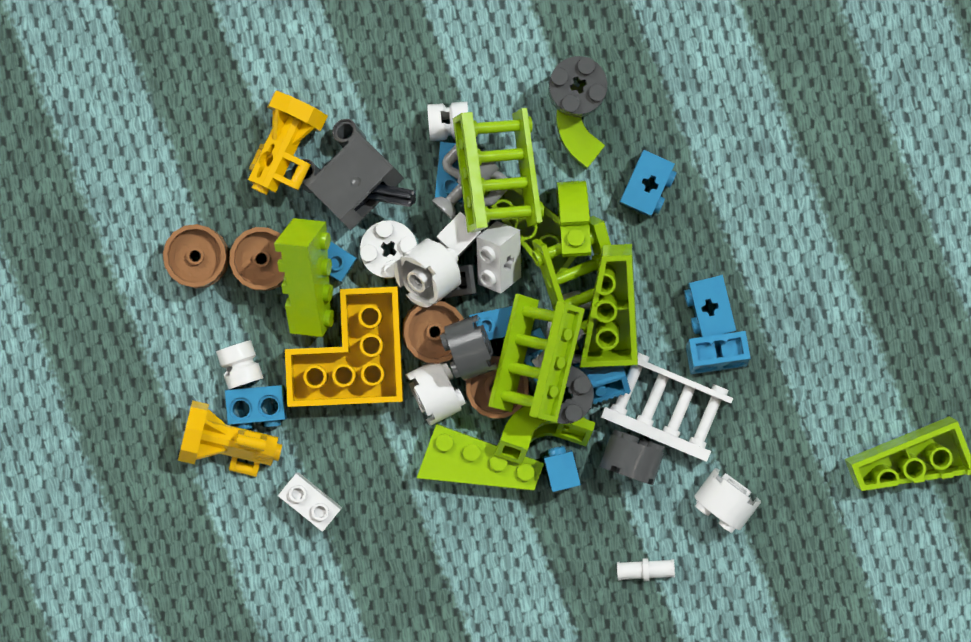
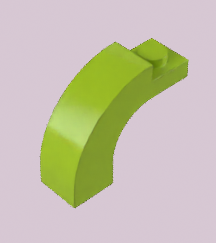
M580 83L579 87L573 84L570 89L572 91L577 90L580 94L585 85ZM557 109L556 126L559 138L568 154L587 170L605 145L587 131L581 117H572Z
M586 181L556 182L562 257L591 256L590 216Z
M522 407L511 416L505 425L494 456L522 465L530 443L543 436H555L587 446L593 433L595 422L583 417L573 423H555L529 416L531 407Z

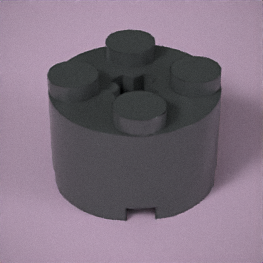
M583 56L570 57L560 62L553 70L549 81L548 90L551 102L556 109L572 117H584L595 112L602 104L607 92V78L601 66L593 59ZM575 80L579 84L584 83L585 85L580 94L577 90L572 91L570 89Z
M478 314L444 326L445 332L440 335L445 351L450 350L454 360L450 362V366L456 379L462 377L466 381L498 369L497 363L491 364L490 362L494 352L483 325L477 326L476 321L480 320Z
M572 366L566 386L569 387V393L573 394L572 399H566L565 403L561 404L557 421L560 424L573 423L583 418L591 409L594 401V388L591 380L583 371Z
M614 429L613 434L609 436L599 467L653 485L664 456V447Z

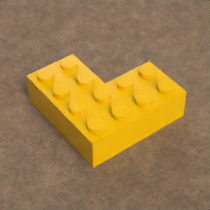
M399 287L340 289L342 347L285 349L287 407L403 402Z

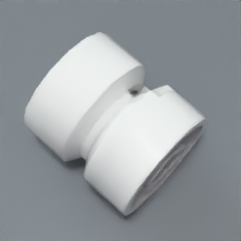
M454 102L449 107H445L443 103L428 104L430 141H443L448 136H452L455 140L452 118L460 113L468 112L467 102ZM450 119V124L442 123V120Z
M251 340L216 351L220 366L227 370L224 378L228 390L264 378L259 363L253 361L256 353Z

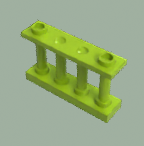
M521 108L512 114L513 120L477 123L476 120H473V112L460 113L452 118L468 233L479 232L487 228L489 220L526 217L527 227H533L542 223L544 206L539 200L531 141L533 123L531 117L528 116L527 108ZM515 132L517 147L515 149L480 151V149H477L476 137L478 134ZM518 160L521 177L484 180L481 177L480 166L482 163ZM522 188L523 206L490 209L485 206L484 194L486 191Z
M596 216L590 217V239L594 252L592 259L557 274L551 259L562 255L561 242L547 248V245L538 239L532 240L534 247L532 257L536 266L541 269L554 311L557 301L574 306H581L592 301L594 288L564 300L559 285L596 270L598 272L603 245H611L604 221ZM588 319L581 323V328L584 332L586 331ZM576 343L575 351L579 349L577 343Z
M515 294L488 406L512 412L514 404L531 407L529 416L557 423L585 309L557 301L555 311L537 308L539 300ZM534 319L552 322L548 339L531 336ZM528 347L545 351L541 368L524 364ZM521 375L538 379L534 396L517 392Z

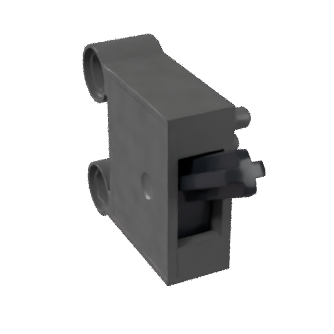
M341 119L334 125L332 135L343 149L322 170L311 160L302 159L311 165L301 187L308 193H314L350 230L379 202L411 207L416 202L415 191L396 187L404 179L403 176L366 140L363 131L350 119ZM296 164L292 168V176L298 166Z

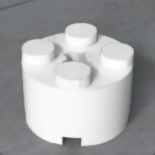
M391 220L381 221L372 225L363 235L360 244V255L364 265L373 274L381 278L393 279L395 278V263L418 244L411 230L402 223ZM392 242L395 243L394 249L397 251L394 256L389 254L387 257H384L385 251L382 249V246L384 244L390 245Z
M428 238L404 254L394 265V274L399 287L401 288L404 285L409 292L406 296L421 307H430L436 304L461 284L457 253L452 248H445L438 242Z
M427 363L405 374L406 379H413L409 387L421 412L426 411L427 415L431 416L426 419L430 426L462 411L461 406L466 404L459 388L456 389L450 382L454 377L447 363Z
M714 468L694 495L697 500L695 507L707 516L711 513L719 518V524L730 533H733L735 529H742L761 501L757 497L752 501L749 497L750 490L726 473L723 477H720L718 475L720 470Z

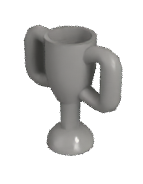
M456 145L444 156L442 166L446 173L458 179V185L446 198L440 196L431 200L451 220L454 219L456 213L454 205L463 196L459 169L452 167L458 159ZM494 162L482 163L480 166L481 177L484 180L507 178L498 171L499 168ZM507 190L491 191L487 196H484L485 206L495 204Z

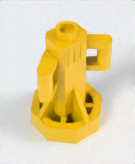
M276 90L267 108L273 111L272 130L265 144H260L249 167V170L252 172L248 180L253 183L252 189L265 195L269 191L276 193L280 183L299 191L311 164L295 157L294 154L300 141L312 130L320 132L328 115L315 107ZM290 162L298 165L291 180L284 177Z
M192 400L178 461L195 464V461L198 459L223 454L232 457L229 471L257 477L260 463L271 466L273 460L279 461L282 444L277 443L278 437L226 425L208 409L209 404ZM237 458L252 461L254 464L239 462Z

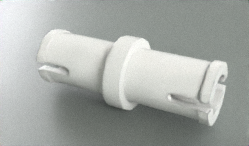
M643 558V561L617 562L618 581L625 579H644V581H649V578H675L674 559L648 561V558Z

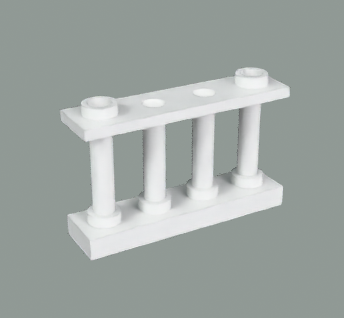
M638 352V365H631L626 376L631 392L629 394L625 393L624 396L619 395L616 403L612 404L610 409L604 406L600 417L707 462L711 451L705 449L707 444L705 439L721 401L732 403L733 398L727 396L729 390L715 384L710 389L648 363L650 357ZM644 367L658 373V376L642 415H638L637 419L626 416L628 410L625 408L640 372ZM670 378L685 386L668 426H664L662 431L652 427L654 423L652 418ZM696 389L711 395L694 438L691 437L688 442L679 438L680 432L678 430Z

